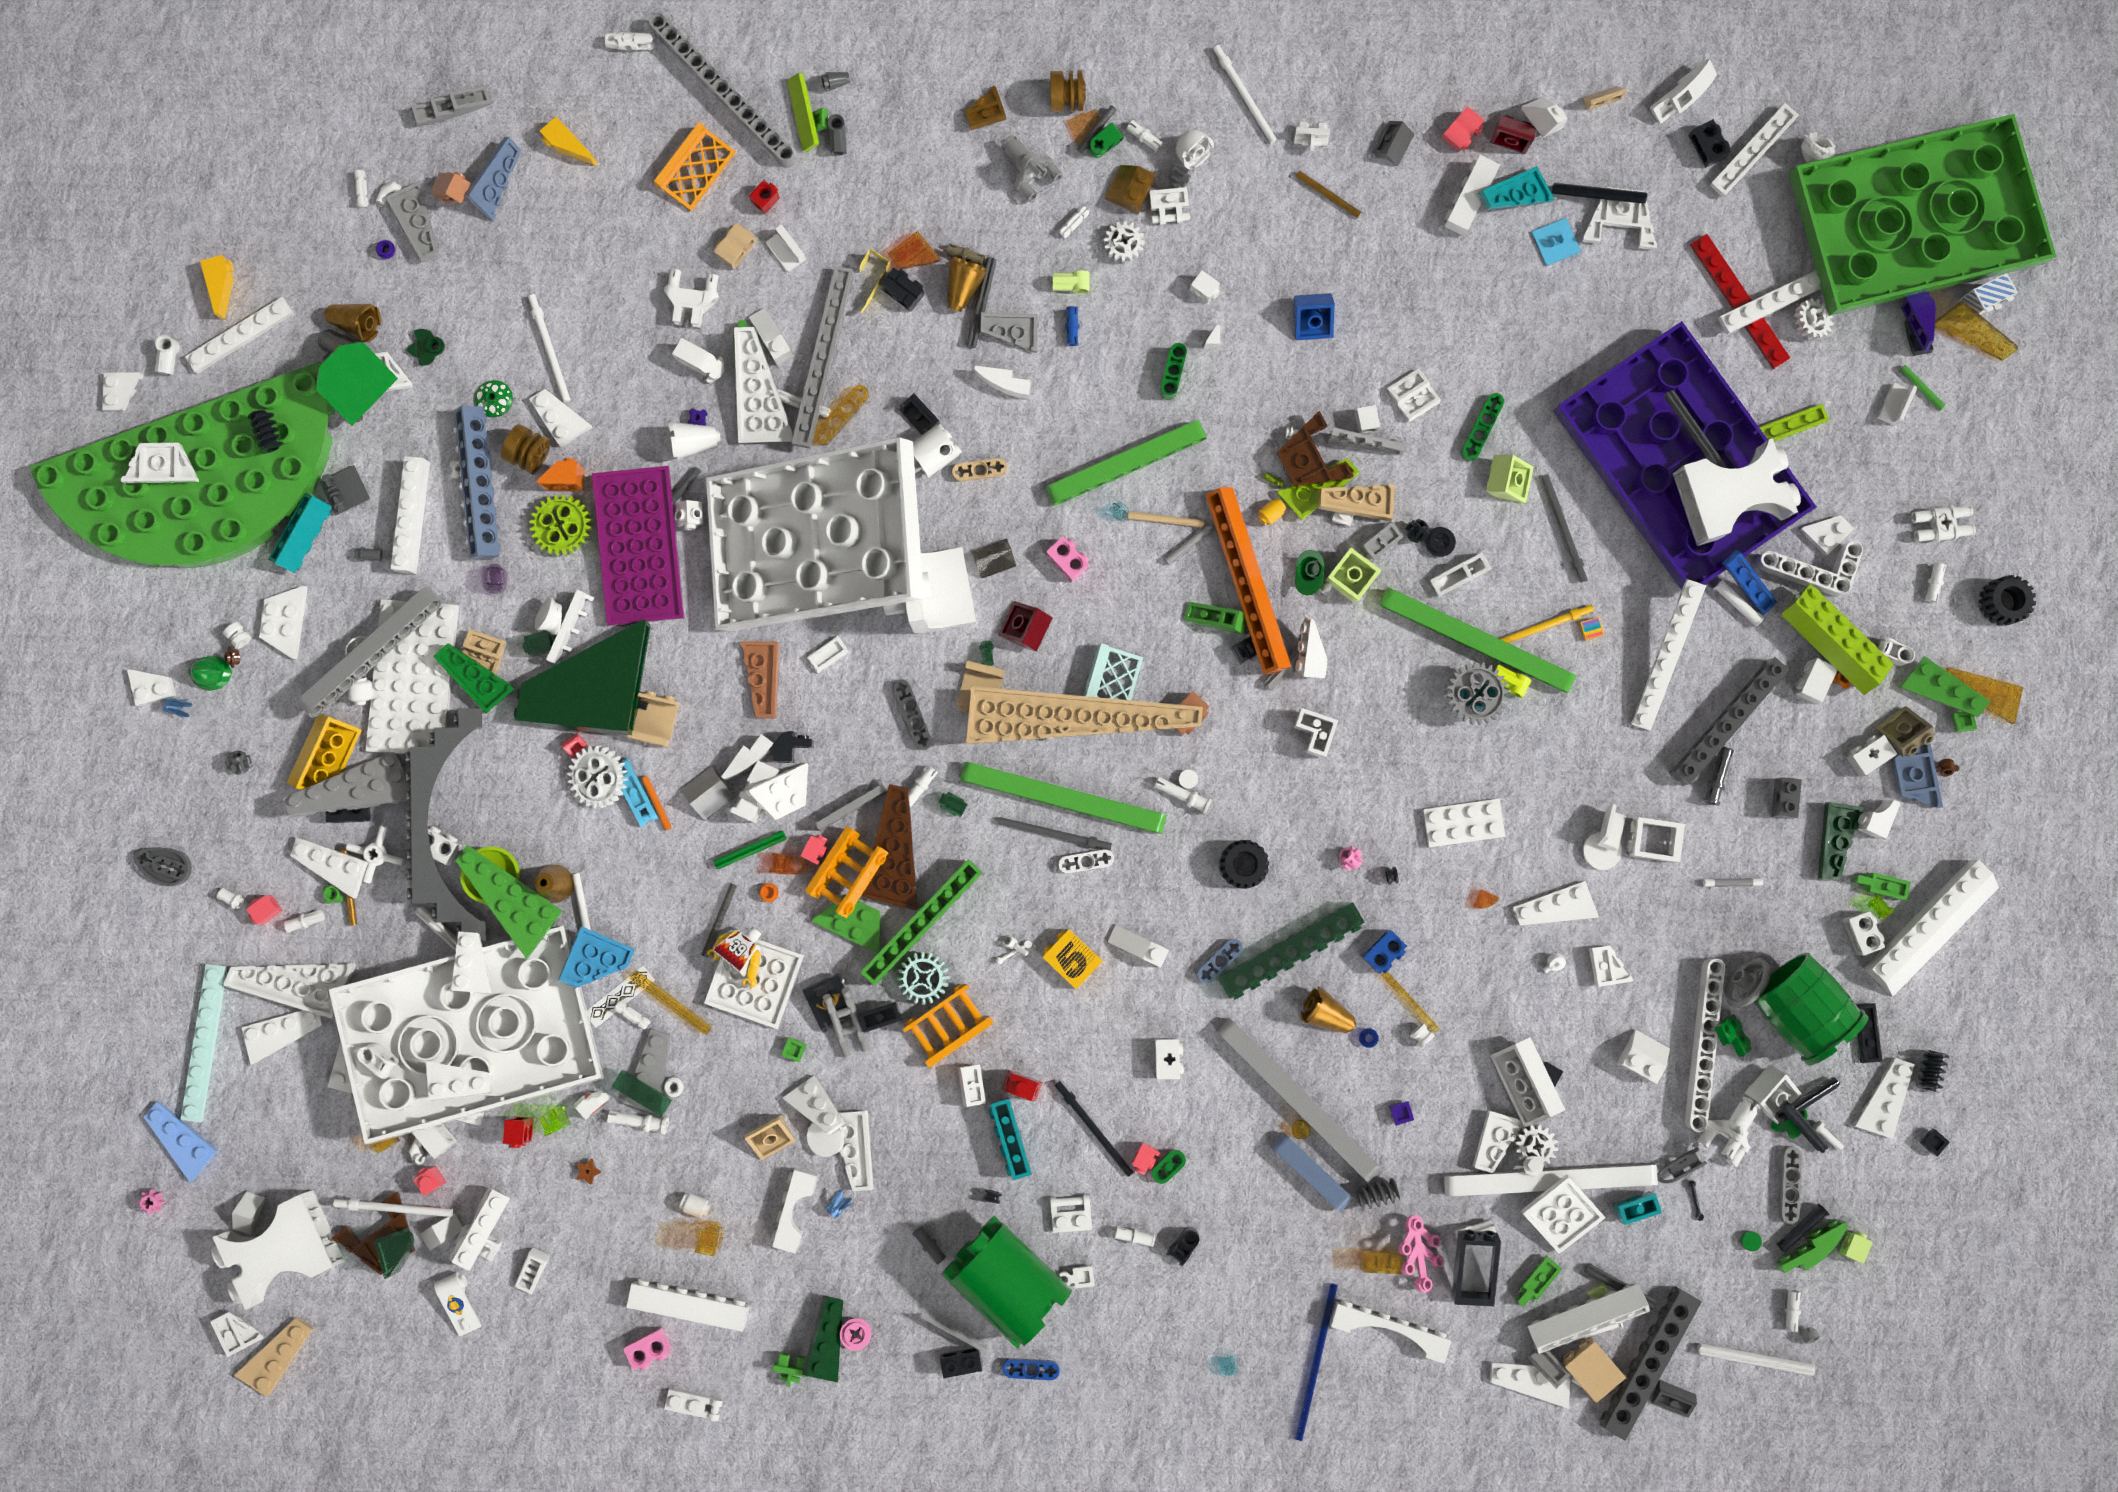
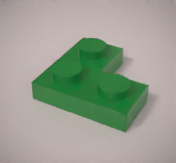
M1735 1013L1727 1016L1714 1028L1722 1045L1732 1043L1738 1057L1746 1055L1752 1049L1751 1042L1745 1036L1741 1021L1737 1019Z

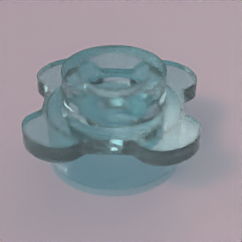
M1121 502L1113 503V507L1110 508L1113 517L1124 521L1129 513L1128 508Z
M1235 1356L1219 1358L1218 1364L1221 1368L1220 1375L1222 1377L1236 1376L1239 1373Z

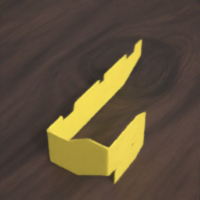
M869 249L866 256L864 257L859 267L860 272L866 265L870 253L875 255L880 260L886 262L888 265L886 266L884 273L881 275L875 288L869 296L864 308L861 310V314L869 305L872 297L874 296L876 290L878 289L880 283L886 275L889 267L891 266L890 260L882 257L880 254H878L872 249Z

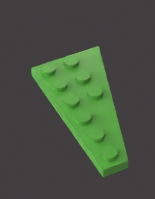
M467 845L455 861L519 950L528 959L563 911Z

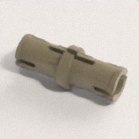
M949 243L946 255L978 264L981 267L986 255L971 251L968 247L963 248Z

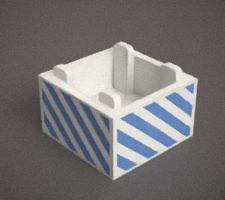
M2006 273L1973 289L1959 299L1958 303L1967 319L1974 318L1976 321L1982 317V313H1988L1993 309L1996 311L2002 308L2001 304L2005 301L2010 302L2014 300L2013 296L2018 292Z

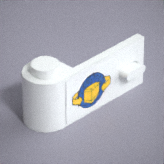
M457 1272L436 1281L434 1287L458 1335L462 1336L480 1328L482 1325L464 1293L467 1280L463 1274L461 1275Z

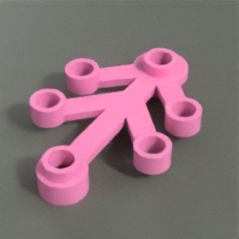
M1412 1215L1405 1221L1407 1233L1402 1243L1398 1246V1252L1401 1255H1408L1405 1263L1401 1266V1271L1404 1275H1412L1415 1271L1413 1264L1416 1260L1419 1276L1414 1281V1287L1416 1291L1426 1293L1431 1290L1432 1281L1427 1277L1424 1256L1434 1267H1441L1444 1259L1441 1255H1435L1422 1243L1421 1236L1427 1240L1430 1247H1438L1441 1240L1438 1235L1430 1234L1423 1227V1221L1420 1216ZM1412 1239H1413L1414 1245H1413V1247H1412V1249H1411L1410 1243H1411V1241H1412Z

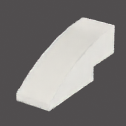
M975 366V375L991 387L1005 394L1029 400L1031 380L1013 378V370Z
M1480 553L1430 581L1440 597L1489 572L1492 568L1484 553Z
M761 734L751 749L745 746L741 748L721 777L725 780H730L749 771L755 766L757 761L761 762L771 752L774 743Z

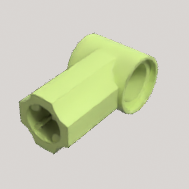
M1082 270L1074 271L1073 273H1053V291H1073L1076 294L1089 293L1090 273Z

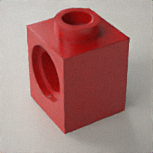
M765 180L749 195L751 203L764 214L771 209L780 197L777 192L778 188L771 182L768 184ZM764 193L770 194L766 199L761 198Z

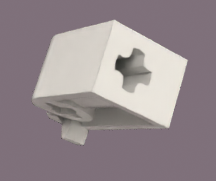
M683 338L680 339L672 353L676 361L708 377L706 382L709 384L721 378L725 371L724 359L722 357L716 359L709 352Z

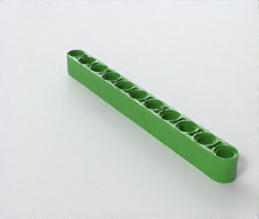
M1386 588L1379 603L1381 607L1565 693H1569L1576 678L1575 674L1391 588Z
M964 762L959 779L966 783L1159 834L1163 832L1167 815L970 762Z

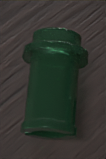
M982 641L979 646L982 654V664L992 666L994 664V645L991 641Z

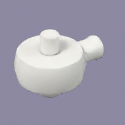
M1560 953L1550 955L1547 959L1548 965L1543 970L1545 973H1548L1550 970H1561L1566 964L1565 957Z

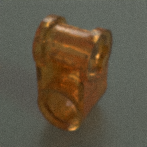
M778 853L771 854L773 861L769 872L802 875L808 869L806 860ZM796 861H800L802 869L796 872L793 865Z

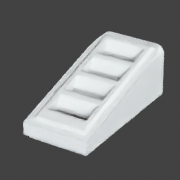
M532 1248L528 1253L514 1287L532 1295L550 1255ZM529 1264H530V1265H533V1266H535V1267H537V1268H539V1269L537 1270V1269H535V1268H533V1267H530ZM525 1272H528V1273L534 1275L535 1278L532 1277V1276H530V1275H528V1274H526ZM522 1279L531 1282L532 1285L523 1282Z

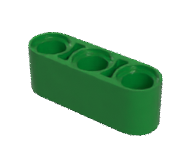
M1175 343L1170 348L1160 389L1161 397L1165 400L1174 399L1178 391L1187 354L1186 346L1182 343ZM1179 350L1183 355L1176 357L1173 352ZM1175 368L1179 373L1171 375L1168 370ZM1166 386H1171L1174 389V391L1172 393L1165 392L1164 388Z

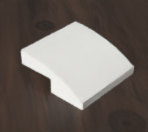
M1419 368L1387 388L1393 401L1408 422L1439 404L1441 400L1430 387L1429 380Z

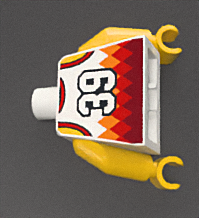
M752 927L746 935L738 929L734 932L731 931L720 935L713 949L707 951L708 956L714 954L713 961L721 958L742 976H747L748 978L742 981L743 986L747 985L749 981L751 984L749 989L756 987L761 949L755 944V941L762 934Z

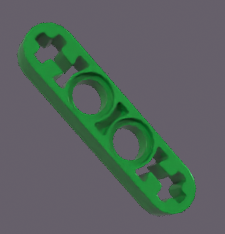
M1493 393L1486 399L1462 448L1461 456L1465 461H1474L1479 456L1504 405V398L1499 393ZM1496 398L1498 404L1494 407L1493 411H1491L1489 409L1491 408L1493 402L1490 400H1494ZM1482 415H1490L1492 418L1491 423H1484ZM1475 431L1483 433L1484 437L1482 440L1474 438L1473 434ZM1475 444L1476 446L1473 449L1474 454L1468 456V452L1466 450H1469L1472 447V445Z

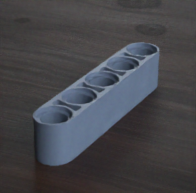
M1284 1132L1270 1146L1340 1213L1352 1201L1353 1197Z

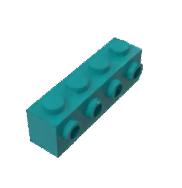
M305 493L268 560L296 573L303 564L305 554L311 550L314 538L320 534L324 520L330 516L332 506Z
M1010 1097L991 1102V1107L988 1110L991 1119H995L997 1125L994 1127L996 1137L1000 1138L1002 1145L999 1146L1001 1155L1006 1157L1008 1162L1005 1165L1007 1175L1012 1176L1013 1180L1032 1175Z

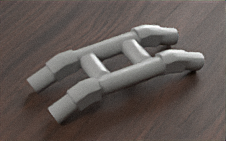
M843 988L842 994L847 1005L846 1008L836 1011L830 994H825L823 1000L843 1057H847L851 1053L845 1035L856 1032L862 1051L868 1050L869 1045L849 988ZM850 1015L853 1025L842 1028L839 1018Z

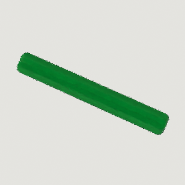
M784 831L776 832L713 861L716 869L726 867L787 839Z

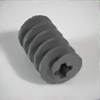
M1393 1178L1389 1179V1184L1386 1180H1382L1381 1185L1377 1181L1374 1182V1188L1368 1183L1366 1190L1363 1185H1360L1359 1192L1357 1191L1362 1211H1365L1366 1204L1372 1209L1374 1202L1377 1207H1380V1201L1387 1205L1388 1199L1392 1203H1395V1197H1398L1400 1200L1399 1190Z

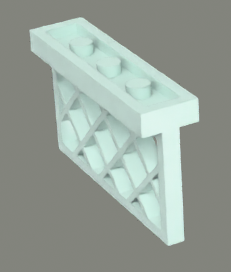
M1099 644L1083 696L1098 697V691L1105 688L1109 699H1114V697L1123 693L1126 700H1131L1143 657L1109 647V645ZM1109 652L1116 653L1120 660L1112 666L1108 660ZM1129 658L1138 660L1135 669L1131 671L1128 670L1124 662ZM1122 663L1126 673L1117 677L1113 667ZM1110 669L1115 679L1106 684L1102 676L1105 671ZM1128 675L1131 685L1123 689L1119 679ZM1116 681L1121 691L1112 696L1107 686Z

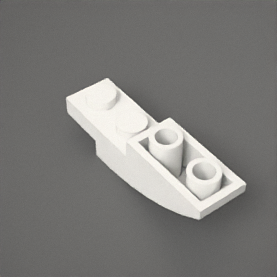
M1706 59L1677 81V87L1650 106L1658 123L1661 124L1676 112L1679 114L1683 112L1710 86L1717 75L1710 59Z

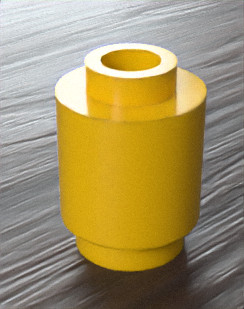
M1272 499L1258 511V519L1263 525L1268 524L1271 526L1284 514L1286 506L1280 499Z

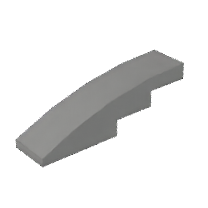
M480 86L449 92V96L432 98L429 103L412 105L411 111L416 126H421L476 111L491 105L492 102L487 87Z

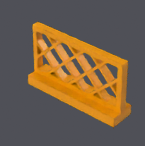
M698 122L656 177L654 184L692 212L736 154V151L708 131L702 123ZM706 135L713 140L714 146L702 147L703 138ZM716 149H725L730 154L725 159H718ZM714 150L716 160L705 161L703 151ZM701 151L703 161L691 162V154ZM716 163L717 171L707 174L705 164ZM703 165L705 174L693 176L692 166ZM690 166L691 176L680 177L679 170L681 167ZM705 178V187L696 189L694 179ZM692 179L693 189L682 190L681 180ZM672 181H679L680 191L672 192L667 186ZM694 192L695 200L689 205L684 201L683 194Z

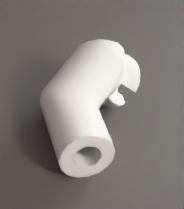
M391 181L382 186L376 202L385 205L387 201L385 196L400 190L401 185Z
M415 1137L409 1148V1153L412 1161L420 1165L425 1161L422 1144Z

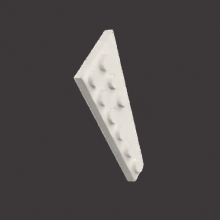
M754 327L734 328L738 443L792 442L793 432Z
M356 964L230 967L223 985L334 1020L335 1014L329 989L348 985Z

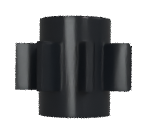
M1421 519L1412 520L1405 528L1408 531L1407 538L1414 543L1423 542L1430 534L1427 531L1428 524Z

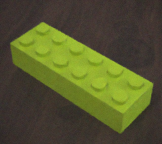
M1811 583L1797 593L1781 613L1863 695L1879 686L1894 665L1874 643L1864 636Z

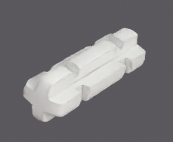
M355 170L354 172L358 207H367L368 205L364 170Z
M1081 206L1077 210L1078 212H1075L1065 223V226L1063 225L1059 229V234L1063 238H1067L1070 231H1073L1082 222V219L1089 215V210L1085 206Z
M622 1001L616 1004L614 1010L622 1013L628 1020L634 1024L637 1023L644 1030L649 1026V1019L641 1017L640 1013L631 1007H627Z

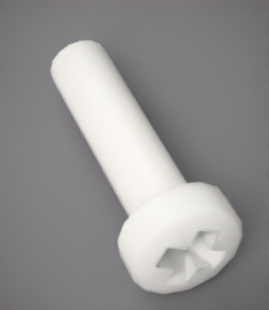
M1821 1120L1813 1124L1812 1128L1821 1134L1838 1151L1843 1149L1844 1145L1824 1127L1825 1124Z

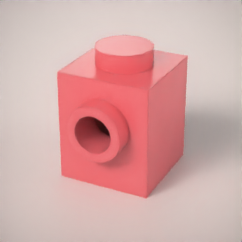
M264 895L262 898L257 897L251 901V906L246 909L249 913V919L257 925H265L283 911L272 895Z
M428 1166L417 1173L419 1176L413 1179L423 1196L432 1193L447 1183L437 1166L430 1169Z

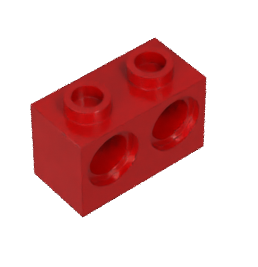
M514 1116L505 1119L503 1144H509V1148H521V1146H526V1143L531 1142L534 1118Z

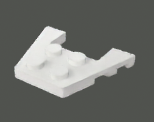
M1601 199L1582 238V242L1599 244L1601 241L1602 225L1639 229L1638 248L1655 250L1657 243L1653 236L1654 230L1650 223L1647 201L1645 204Z

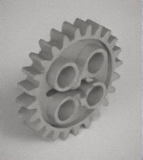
M1474 662L1472 668L1468 663L1465 665L1466 670L1460 667L1458 669L1460 674L1454 672L1452 675L1455 679L1448 680L1452 686L1446 687L1447 690L1451 691L1445 695V697L1451 698L1447 705L1454 706L1451 712L1457 710L1456 718L1462 715V722L1470 719V725L1474 724L1475 720H1477L1478 725H1481L1483 720L1486 724L1490 723L1489 717L1492 720H1496L1495 713L1501 715L1502 711L1500 708L1505 709L1507 707L1503 701L1509 700L1508 697L1504 696V694L1510 692V690L1504 689L1508 682H1501L1505 676L1498 677L1499 670L1497 669L1492 672V665L1486 669L1485 663L1478 667L1477 662ZM1474 675L1480 678L1479 685L1473 683L1472 677ZM1486 681H1489V684L1479 693L1480 696L1475 698L1470 706L1467 707L1466 704L1476 694L1475 691L1480 689ZM1488 688H1492L1495 691L1494 698L1487 695ZM1460 690H1465L1468 693L1467 699L1460 697ZM1476 702L1482 705V712L1475 710L1474 705Z

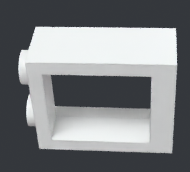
M1641 817L1634 818L1630 823L1632 835L1627 845L1629 856L1679 863L1681 860L1685 824ZM1643 824L1671 828L1668 856L1640 852Z

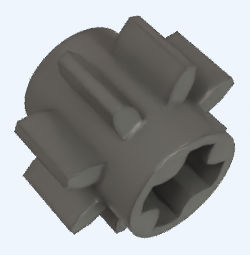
M1182 164L1180 167L1175 165L1168 175V178L1171 179L1169 184L1175 188L1179 186L1184 188L1191 178V175L1188 174L1189 169Z
M242 751L230 753L227 757L228 761L225 762L227 769L237 775L246 773L250 768L249 764L252 763L250 755H246Z

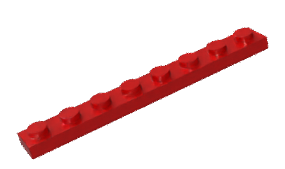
M1708 234L1690 244L1733 310L1752 301ZM1764 317L1745 326L1772 369L1790 359V356Z

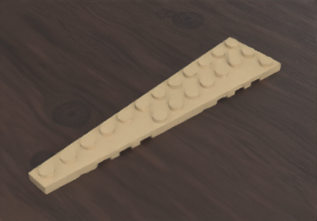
M971 686L966 744L1201 727L1203 707Z

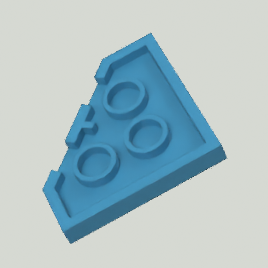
M581 926L558 981L576 989L628 967L635 949Z

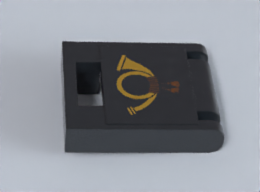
M838 973L802 990L822 1032L826 1030L824 1023H827L829 1029L833 1027L823 996L830 994L836 1011L847 1007L842 994V989L845 986ZM831 982L834 989L817 996L815 989ZM847 1015L839 1018V1021L842 1023L851 1019V1017Z

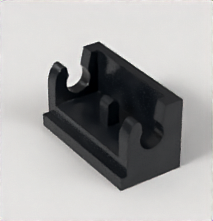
M915 393L900 406L901 409L899 411L921 435L935 425L940 424L939 419Z

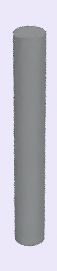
M1206 525L1164 559L1165 562L1169 565L1213 530L1211 525Z

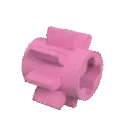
M1353 846L1350 848L1346 847L1338 856L1341 859L1339 864L1348 871L1357 869L1362 864L1363 860L1360 856L1363 853Z
M151 1189L149 1193L147 1191L141 1193L143 1197L137 1201L141 1206L140 1211L147 1210V1215L153 1214L154 1211H161L160 1206L166 1202L162 1198L163 1193H156V1189Z

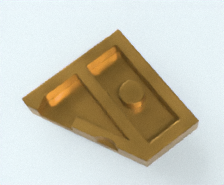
M992 86L988 94L984 97L981 96L974 105L965 110L971 131L1007 120L996 86Z

